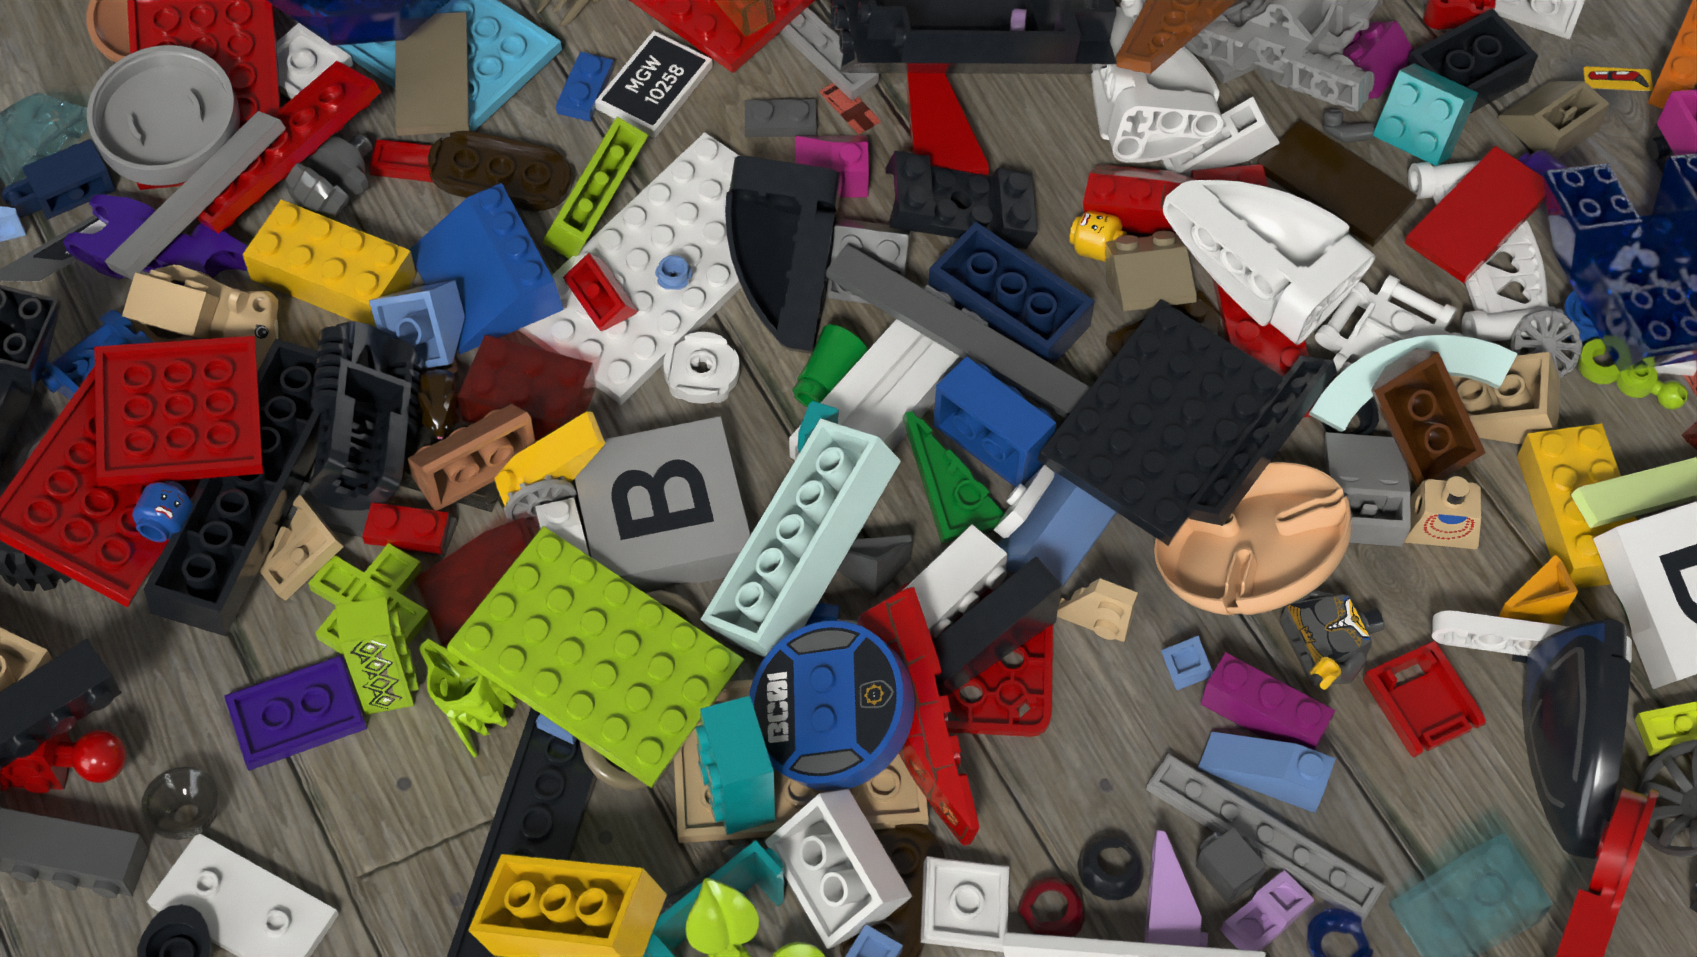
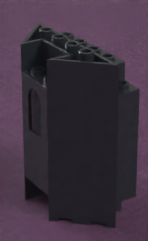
M830 0L831 28L841 30L839 48L840 53L843 54L840 73L1091 74L1093 71H1099L1107 68V66L1117 64L1110 43L1117 13L1113 0ZM1014 8L1027 9L1026 31H1010L1011 15Z

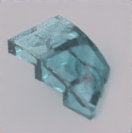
M37 92L0 112V178L9 186L26 179L22 169L23 166L57 153L68 136L79 139L88 126L87 108Z

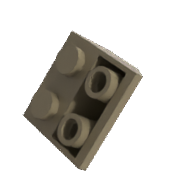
M1549 81L1500 114L1498 120L1533 152L1545 150L1558 159L1599 130L1610 103L1584 81Z

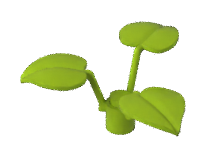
M705 878L698 898L686 921V936L694 949L707 954L708 957H753L747 948L741 946V944L750 941L756 935L759 927V916L755 906L741 892L720 881ZM793 942L778 949L772 957H825V955L812 944Z

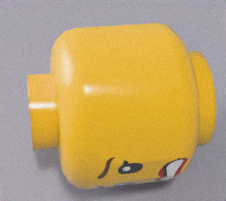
M1088 210L1081 217L1077 216L1073 221L1069 239L1070 244L1074 245L1078 255L1106 262L1105 242L1116 241V238L1127 235V233L1122 231V223L1117 216Z

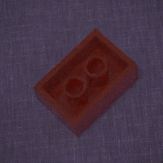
M484 335L458 394L462 419L474 424L482 420L489 412L497 409L501 410L512 404L530 415L534 438L539 441L587 411L596 389L593 363Z

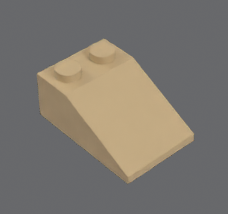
M1550 352L1517 355L1498 389L1473 379L1450 376L1479 438L1523 444L1528 433L1558 429L1560 377Z

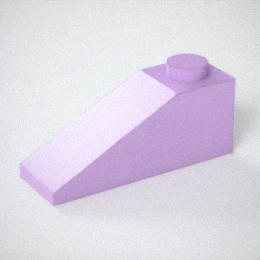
M1157 831L1152 845L1144 943L1207 947L1208 933L1201 932L1202 916L1165 831Z

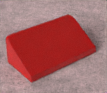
M591 253L584 256L562 277L599 331L603 332L638 312V309L605 262Z

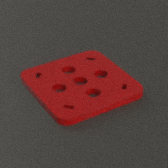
M908 582V583L902 585V586L897 590L896 594L899 593V592H901V591H902L905 587H907L911 582ZM988 588L980 596V601H982L994 590ZM961 614V615L953 622V624H954L957 620H959V619L963 616V614ZM1053 624L1013 651L1023 658V664L1020 667L1014 669L1007 668L999 660L948 695L951 713L960 720L948 721V732L1033 737L1039 736L1048 729L1052 716ZM966 686H974L981 691L982 698L976 703H967L961 699L959 692ZM1026 703L1031 709L1019 717L1018 709Z

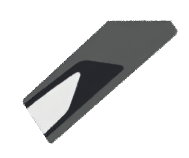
M95 215L89 217L0 269V282L42 281L77 260V258L67 252L63 243L68 233L93 234L101 231L106 226L105 223Z

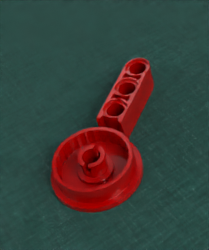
M1626 788L1622 789L1612 820H1607L1595 856L1599 858L1588 892L1581 889L1578 890L1556 957H1604L1659 794L1658 790L1651 788L1649 796Z

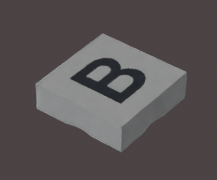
M721 416L604 439L605 445L574 479L581 516L586 530L590 557L644 593L658 591L680 583H702L726 578L748 541L750 532Z

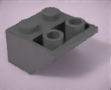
M840 218L834 230L831 264L848 244L906 278L912 231L890 228L886 224ZM829 279L827 298L871 304Z

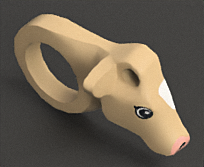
M170 265L155 269V271L173 276L171 283H185L186 280L208 286L207 293L219 298L207 339L255 336L257 371L259 370L273 341L278 339V299L272 292H244L231 288L201 271L181 265ZM132 320L137 332L143 331L154 343L195 339L188 336L166 339L156 333L153 326Z

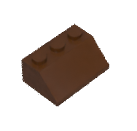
M1416 348L1384 368L1372 387L1371 392L1417 488L1427 479L1443 480L1486 453L1439 352Z

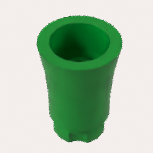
M825 325L808 362L797 378L798 382L792 389L794 398L805 407H808L812 401L821 403L868 351L866 345L856 335L840 326Z

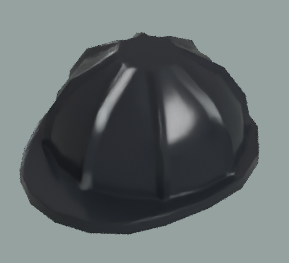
M182 904L169 906L158 912L150 921L138 944L137 957H210L211 938L207 923L199 911L191 906Z

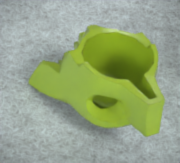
M428 638L418 649L428 667L427 689L429 696L447 715L459 737L473 758H475L478 754L470 734V729L483 736H488L490 733L486 723L497 724L504 728L508 721L504 715L503 705L515 709L517 703L511 693L448 652L447 648Z

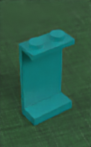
M756 840L708 877L725 883L742 894L757 883L777 907L784 902V864L771 848L764 850ZM702 883L658 917L643 957H675L670 951L687 939L686 921L698 898Z

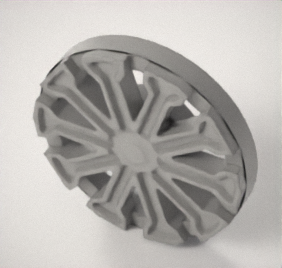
M1542 310L1527 315L1517 324L1511 337L1510 347L1511 351L1518 353L1517 355H1521V348H1529V353L1527 354L1550 352L1559 377L1562 378L1571 372L1578 363L1582 351V340H1580L1579 336L1580 331L1567 316L1561 312ZM1546 317L1551 318L1549 328L1547 327ZM1532 320L1536 321L1538 331L1531 326ZM1560 323H1562L1565 329L1557 334ZM1524 331L1531 337L1530 340H1524L1520 336L1521 333ZM1571 335L1572 343L1561 342ZM1561 350L1571 351V358H1568ZM1556 360L1563 365L1562 370H1558Z

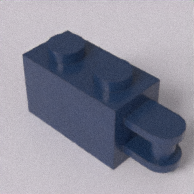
M88 139L23 166L22 169L26 179L4 188L2 197L6 203H10V208L16 209L19 218L42 209L48 220L90 202L94 195H107L114 192L115 189L92 140Z

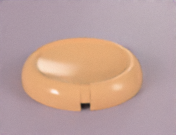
M1271 462L1223 526L1188 519L1169 546L1156 538L1154 548L1155 561L1168 587L1182 600L1194 607L1222 615H1252L1284 607L1308 595L1334 572L1344 557L1352 533L1351 509L1347 496L1344 497L1342 487L1326 473L1306 465Z

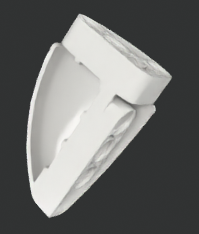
M1115 6L1117 13L1110 38L1115 59L1138 17L1137 15L1125 16L1122 8ZM1184 46L1151 74L1118 68L1116 65L1107 66L1105 69L1091 73L1100 135L1103 139L1110 141L1114 157L1119 161L1141 163L1171 158L1202 145L1219 134L1223 128V119L1217 104L1219 89L1206 68Z
M1191 180L1181 183L1166 196L1163 212L1167 221L1211 277L1259 325L1266 326L1271 322L1275 328L1296 345L1301 344L1331 315L1361 280L1376 258L1371 251L1350 234L1347 235L1349 231L1348 224L1337 216L1309 201L1273 188L1238 181Z

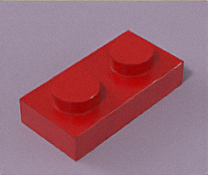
M371 502L362 535L364 544L386 547L389 543L399 549L442 554L450 523L449 512Z

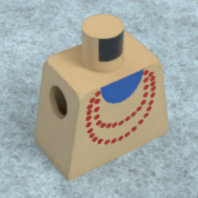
M1459 476L1451 477L1448 481L1424 480L1410 497V531L1404 543L1478 549L1481 526L1480 485L1468 483L1466 479Z

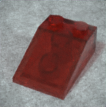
M524 518L485 531L415 578L442 646L448 645L533 540Z

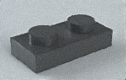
M816 99L745 100V137L816 136Z

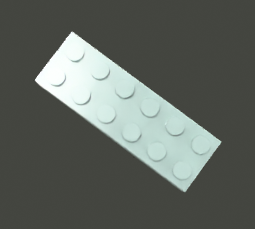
M820 419L700 620L725 642L762 657H766L770 650L784 637L804 627L901 462L900 459L880 437Z

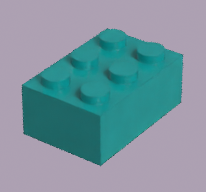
M750 696L700 709L701 725L695 726L698 741L696 747L700 759L698 766L704 786L708 785L711 796L709 803L715 823L723 821L726 834L730 835L775 822L774 771Z

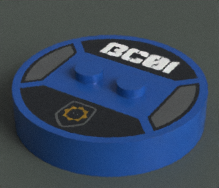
M844 621L812 623L784 637L770 650L761 662L749 692L772 767L800 785L823 791L849 789L869 781L882 772L895 759L906 742L915 710L912 680L901 657L891 646L870 630Z

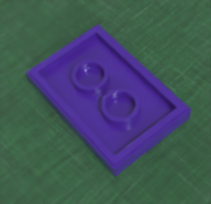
M342 655L224 695L248 771L367 729Z

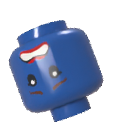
M177 482L151 483L145 487L133 509L132 517L137 525L136 529L149 540L155 542L169 540L173 533H177L183 528L193 509V503L186 494V489Z

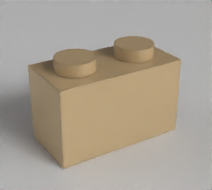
M150 270L149 276L135 272L122 317L191 338L207 339L219 298L207 293L208 286L186 280L184 286L171 283L173 276L155 270Z

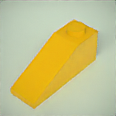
M586 411L510 459L494 478L504 507L510 499L508 493L521 490V483L531 485L543 481L546 475H551L552 479H558L560 476H563L569 483L575 479L605 445L593 412Z

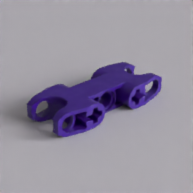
M103 194L94 195L89 202L93 214L104 223H107V225L101 231L93 234L68 233L63 243L68 253L92 267L98 273L116 279H123L125 276L112 271L105 263V260L155 210L145 203L128 197ZM198 224L190 236L180 233L143 271L150 273V270H155L156 268L181 265L201 271L212 278L219 272L227 269L247 271L242 254L248 246L223 230L217 234L205 225ZM178 282L175 284L184 286L185 283Z

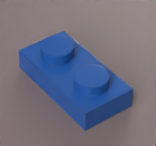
M580 52L556 103L557 114L591 122L596 111L595 101L605 90L613 73V60Z

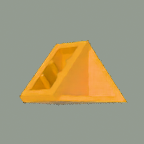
M1554 555L1504 604L1498 617L1560 625L1578 593L1563 561Z

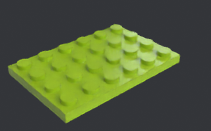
M545 526L542 527L464 623L447 647L448 652L650 788H653L691 736L695 726H698L701 722L700 709L712 706L744 661L742 657Z

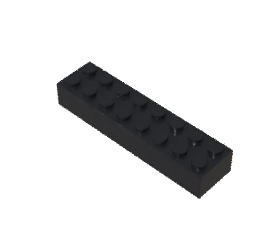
M278 339L273 341L258 370L263 474L202 478L191 498L193 509L183 528L179 532L172 534L144 587L150 614L227 636L316 457L321 413L311 407L314 373L316 371L315 363L317 360L316 350Z

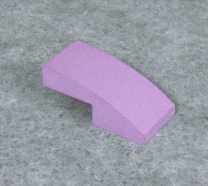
M1284 870L1259 889L1250 902L1224 921L1219 930L1239 950L1262 951L1312 905L1314 899Z

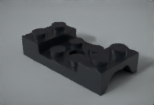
M896 150L885 167L886 174L894 176L895 200L889 220L890 228L959 239L977 222L1013 247L1027 249L1038 234L1031 173L997 168L993 176L930 166V156ZM955 199L962 202L966 209L958 208L951 200Z

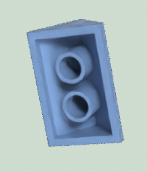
M1053 471L1055 477L1027 519L1008 538H1002L997 545L1008 553L1006 569L1010 572L1016 573L1037 556L1063 588L1117 512Z

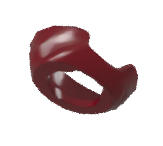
M1056 877L1034 880L1024 890L1018 904V913H1021L1030 929L1037 935L1074 937L1080 932L1085 921V908L1079 891L1072 884ZM1047 891H1056L1062 894L1068 903L1066 915L1055 922H1038L1030 909L1037 898Z

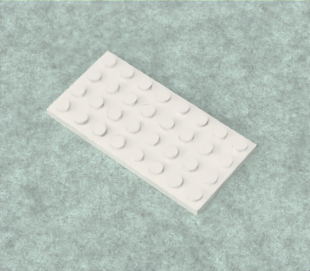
M704 132L582 247L577 257L572 256L552 275L564 310L518 330L622 405L663 365L666 351L674 342L676 346L679 342L685 340V335L696 332L741 288L730 256L725 217L726 194L730 188L734 158L739 155ZM588 253L599 257L605 262L638 309L634 316L603 332L599 331L562 278ZM676 255L682 257L692 269V277L688 279V285L681 290H666L657 283L656 268L660 261L667 256ZM672 274V275H670V276H671V277H676L677 274Z

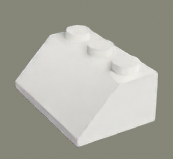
M849 789L818 794L765 840L767 846L782 860L784 864L783 873L827 949L833 948L859 934L865 924L871 927L883 921L912 897Z

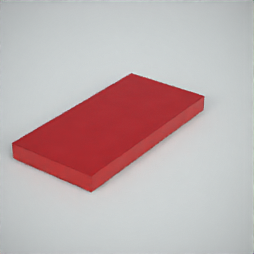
M1495 146L1406 236L1405 244L1465 284L1553 193L1555 184Z

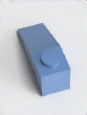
M1211 732L1198 770L1316 813L1336 758L1296 743Z

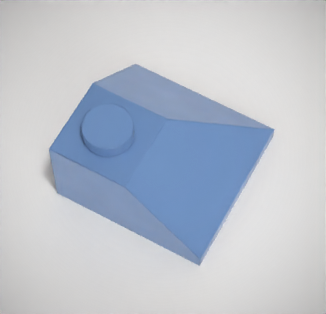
M455 280L424 285L369 300L376 328L389 334L393 339L404 340L415 347L423 359V368L453 363L465 318Z

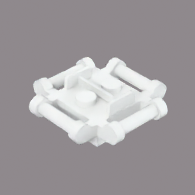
M1389 275L1378 295L1370 292L1369 288L1362 282H1358L1342 301L1327 325L1320 327L1315 335V339L1319 345L1336 353L1333 361L1337 370L1334 376L1337 377L1361 357L1380 347L1400 340L1429 335L1464 336L1460 333L1451 334L1446 331L1457 309L1449 304H1446L1444 307L1399 284L1400 279ZM1394 297L1437 319L1435 324H1432L1389 301ZM1358 305L1366 309L1347 340L1340 336L1339 332Z

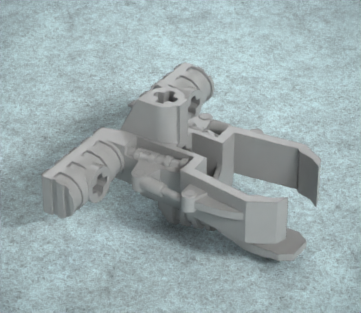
M1254 0L1248 8H1244L1241 12L1243 27H1237L1235 24L1230 23L1221 14L1185 44L1184 47L1192 54L1211 61H1217L1225 66L1234 67V69L1241 72L1256 64L1265 82L1269 83L1273 79L1276 84L1286 87L1290 91L1295 89L1297 92L1312 95L1311 97L1358 112L1362 108L1363 103H1366L1368 100L1369 92H1372L1375 77L1373 72H1365L1360 67L1355 66L1348 57L1343 55V49L1353 41L1355 34L1359 30L1369 28V20L1376 9L1383 4V0Z

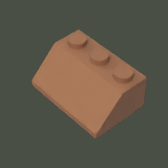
M510 404L501 410L497 409L489 412L482 420L467 428L462 427L455 430L449 437L432 446L422 447L415 455L409 457L408 461L412 477L433 510L439 511L495 481L494 478L514 455L534 444L535 438L531 417L526 411Z

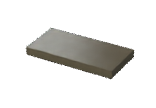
M466 12L395 16V129L397 136L470 131L468 19Z

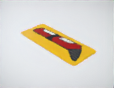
M1583 67L1585 82L1592 89L1653 91L1652 76L1649 69Z

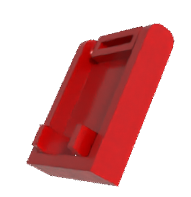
M1436 641L1366 671L1363 682L1405 748L1414 758L1423 753V748L1426 751H1430L1469 733L1472 730V726L1477 729L1486 723L1484 714ZM1419 664L1425 675L1394 688L1398 681L1394 674Z

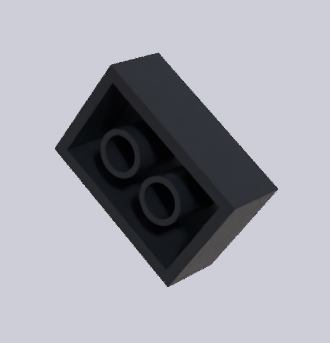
M1492 8L1411 51L1406 67L1417 64L1477 92L1478 95L1471 109V114L1528 83L1538 54Z

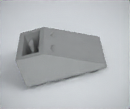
M1326 432L1324 473L1332 477L1342 487L1344 497L1347 496L1352 514V533L1349 543L1402 547L1410 531V485L1407 465L1394 438Z

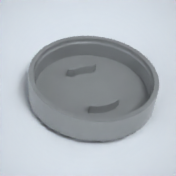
M163 45L145 48L127 55L112 65L101 76L89 98L87 123L91 137L103 159L118 174L129 180L146 185H172L187 181L239 130L240 108L228 76L212 58L191 48Z

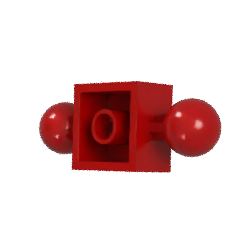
M107 730L90 731L81 736L76 743L71 741L67 732L56 734L40 744L29 756L18 758L0 770V791H6L8 787L25 788L30 792L41 794L48 793L50 789L64 790L69 767L74 768L80 777L89 782L105 783L111 781L125 767L127 761L125 744L120 737Z

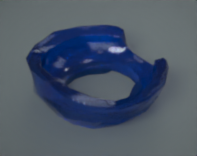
M1326 909L1316 915L1308 925L1306 945L1310 956L1326 957L1321 947L1322 939L1330 932H1340L1343 934L1350 933L1357 942L1358 951L1352 957H1372L1373 949L1369 947L1363 932L1362 919L1355 913L1343 909Z

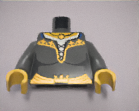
M1316 590L1286 605L1280 620V625L1311 686L1320 684L1319 686L1323 690H1326L1332 684L1352 683L1367 663V654L1372 644L1370 634L1384 629L1383 617L1377 608L1358 613L1348 595L1334 596L1332 593Z

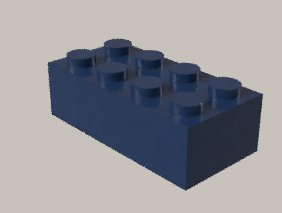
M977 222L929 268L928 285L938 292L942 291L948 294L954 301L955 308L960 311L965 308L976 313L988 323L989 328L1052 365L1091 326L1095 302L1093 299Z

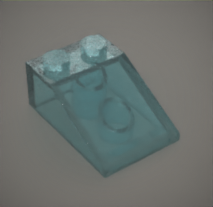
M1502 833L1458 857L1391 901L1388 906L1422 957H1475L1541 922L1553 905V902L1505 833Z

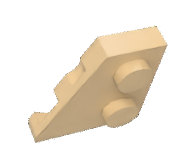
M299 495L293 503L297 511L289 527L281 526L275 538L273 549L266 555L259 569L275 593L285 601L344 547L310 502L302 495Z
M1099 578L1090 583L1089 587H1082L1074 591L1071 600L1067 601L1061 598L1057 617L1093 630L1104 639H1117L1125 642L1130 630L1138 592Z

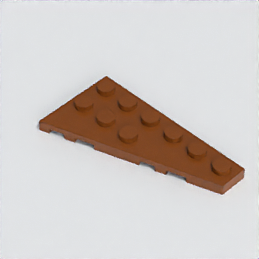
M1146 0L1116 55V67L1151 74L1237 0Z

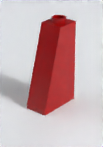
M907 73L906 96L911 153L930 156V166L988 175V162L945 73Z

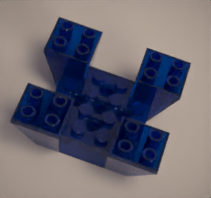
M1697 153L1675 155L1667 159L1652 215L1647 216L1638 215L1609 163L1546 170L1543 174L1553 252L1619 372L1696 361Z

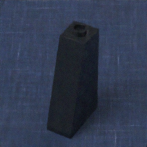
M1037 556L933 640L942 671L941 674L935 675L939 696L950 695L1056 622L1062 585Z

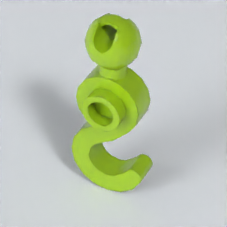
M1594 339L1582 348L1577 364L1583 377L1590 382L1610 384L1616 381L1621 392L1633 398H1643L1650 393L1657 396L1659 404L1670 410L1679 409L1686 403L1688 397L1686 387L1681 382L1675 380L1665 382L1657 380V370L1648 361L1639 358L1619 361L1609 367H1602L1595 363L1593 357L1605 354L1609 345L1608 340Z

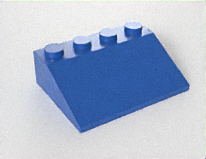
M502 183L467 197L409 249L413 262L425 285L456 281L465 315L457 345L459 354H463L564 310L555 281Z

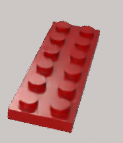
M335 61L272 115L281 120L286 128L284 132L195 219L217 234L223 229L230 227L239 215L251 205L259 202L263 195L277 182L285 179L297 163H301L306 157L313 155L318 147L330 136L342 130L345 123L359 111L367 108L372 100L381 93L376 82L341 62Z

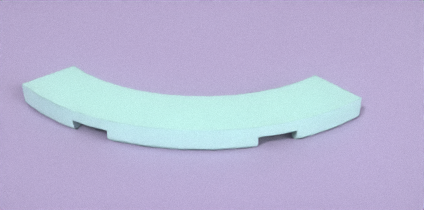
M1429 335L1400 340L1380 347L1348 366L1320 395L1308 415L1343 432L1357 411L1374 397L1371 389L1384 368L1416 348L1439 352L1450 376L1473 379L1496 389L1501 386L1518 353L1488 341L1458 335Z

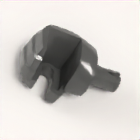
M357 134L349 142L338 137L328 138L318 147L313 155L309 156L304 166L297 163L288 174L284 184L291 198L300 207L334 220L354 195L363 193L368 188L363 158L372 151V144L367 137Z

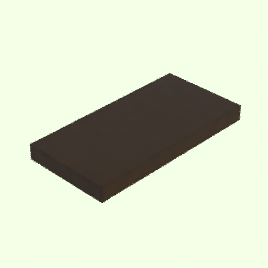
M1301 119L1279 140L1280 143L1272 147L1257 163V165H1263L1266 177L1295 196L1334 214L1348 224L1349 232L1372 247L1413 206L1417 198L1415 193Z

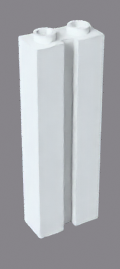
M929 285L924 288L926 291L955 307L954 301L945 292H938ZM965 308L961 310L965 314L971 316L972 318L976 319L982 324L988 326V323L981 319L976 313L968 311ZM896 319L825 397L821 404L839 410V425L878 436L892 451L907 434L902 418L905 412L913 411L918 418H921L935 402L936 385L963 358ZM800 426L789 437L790 458L796 460L800 454L797 449Z

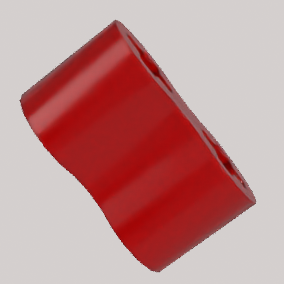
M1427 0L1423 20L1427 26L1435 30L1455 29L1492 8L1495 9L1496 0Z

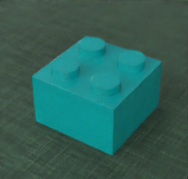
M1417 64L1407 66L1398 72L1373 136L1437 166L1451 158L1478 93Z

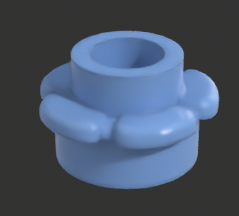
M676 255L667 256L660 261L656 268L657 283L666 290H681L688 285V279L692 277V269L682 257ZM677 274L676 277H671L670 275Z

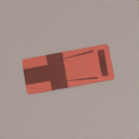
M834 83L819 91L857 134H862L880 123L879 118L859 97L852 101Z

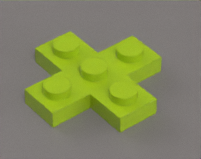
M389 543L365 572L334 555L308 583L312 592L334 605L386 596L390 611L398 610L407 647L430 619L427 609L402 595L422 570L420 561ZM334 609L315 634L320 642L344 655L339 642L336 610Z

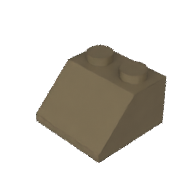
M1158 231L1152 236L1141 238L1124 235L1116 238V241L1105 242L1106 283L1122 311L1154 308L1160 299L1169 305L1197 302L1187 246L1182 242L1177 233Z

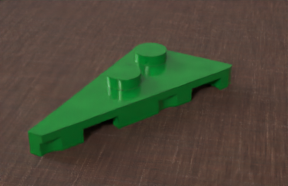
M913 411L905 412L902 417L941 544L955 541L971 525L975 526L983 534L993 532L1005 513L988 496L990 493L988 489L973 478L971 471L951 449L946 450L931 434L932 429L923 419L918 418Z

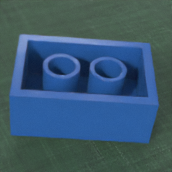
M967 356L936 385L933 426L1016 488L1020 483L1025 485L1044 465L1037 458L1040 451L1054 435L1056 422L1046 410L1033 406L1023 398L1016 388L1010 385L1006 386L995 378L985 365L976 364Z

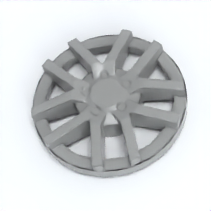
M546 475L543 481L531 485L521 483V490L518 492L510 491L508 493L510 499L503 509L507 520L511 524L518 527L539 526L535 506L573 497L576 503L577 492L575 487L565 480V477L560 476L558 479H552L551 475Z

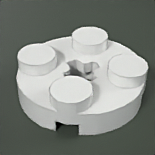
M693 332L685 335L684 341L679 342L676 346L674 342L668 348L663 362L664 377L671 395L691 403H721L729 397V392L737 384L740 373L739 357L735 349L733 351L727 345V340L722 336L711 332ZM700 362H705L710 370L698 373L692 370V367H698Z

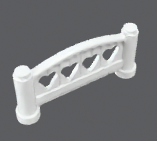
M1480 161L1432 166L1429 162L1413 163L1408 172L1409 190L1417 195L1416 199L1433 197L1437 205ZM1527 220L1465 283L1475 311L1466 312L1463 315L1462 334L1466 337L1488 342L1511 340L1517 324L1531 313L1551 310L1564 314L1562 309H1556L1548 305L1544 264L1537 241ZM1507 252L1512 256L1513 261L1511 264L1516 267L1518 272L1509 273L1486 263L1498 253ZM1519 282L1524 287L1522 294L1528 298L1529 303L1523 304L1498 295V293L1509 283ZM1546 317V323L1548 328L1551 323L1550 317ZM1532 320L1531 326L1538 331L1536 321ZM1560 323L1558 331L1564 330L1565 326ZM1524 331L1520 335L1522 338L1530 337Z

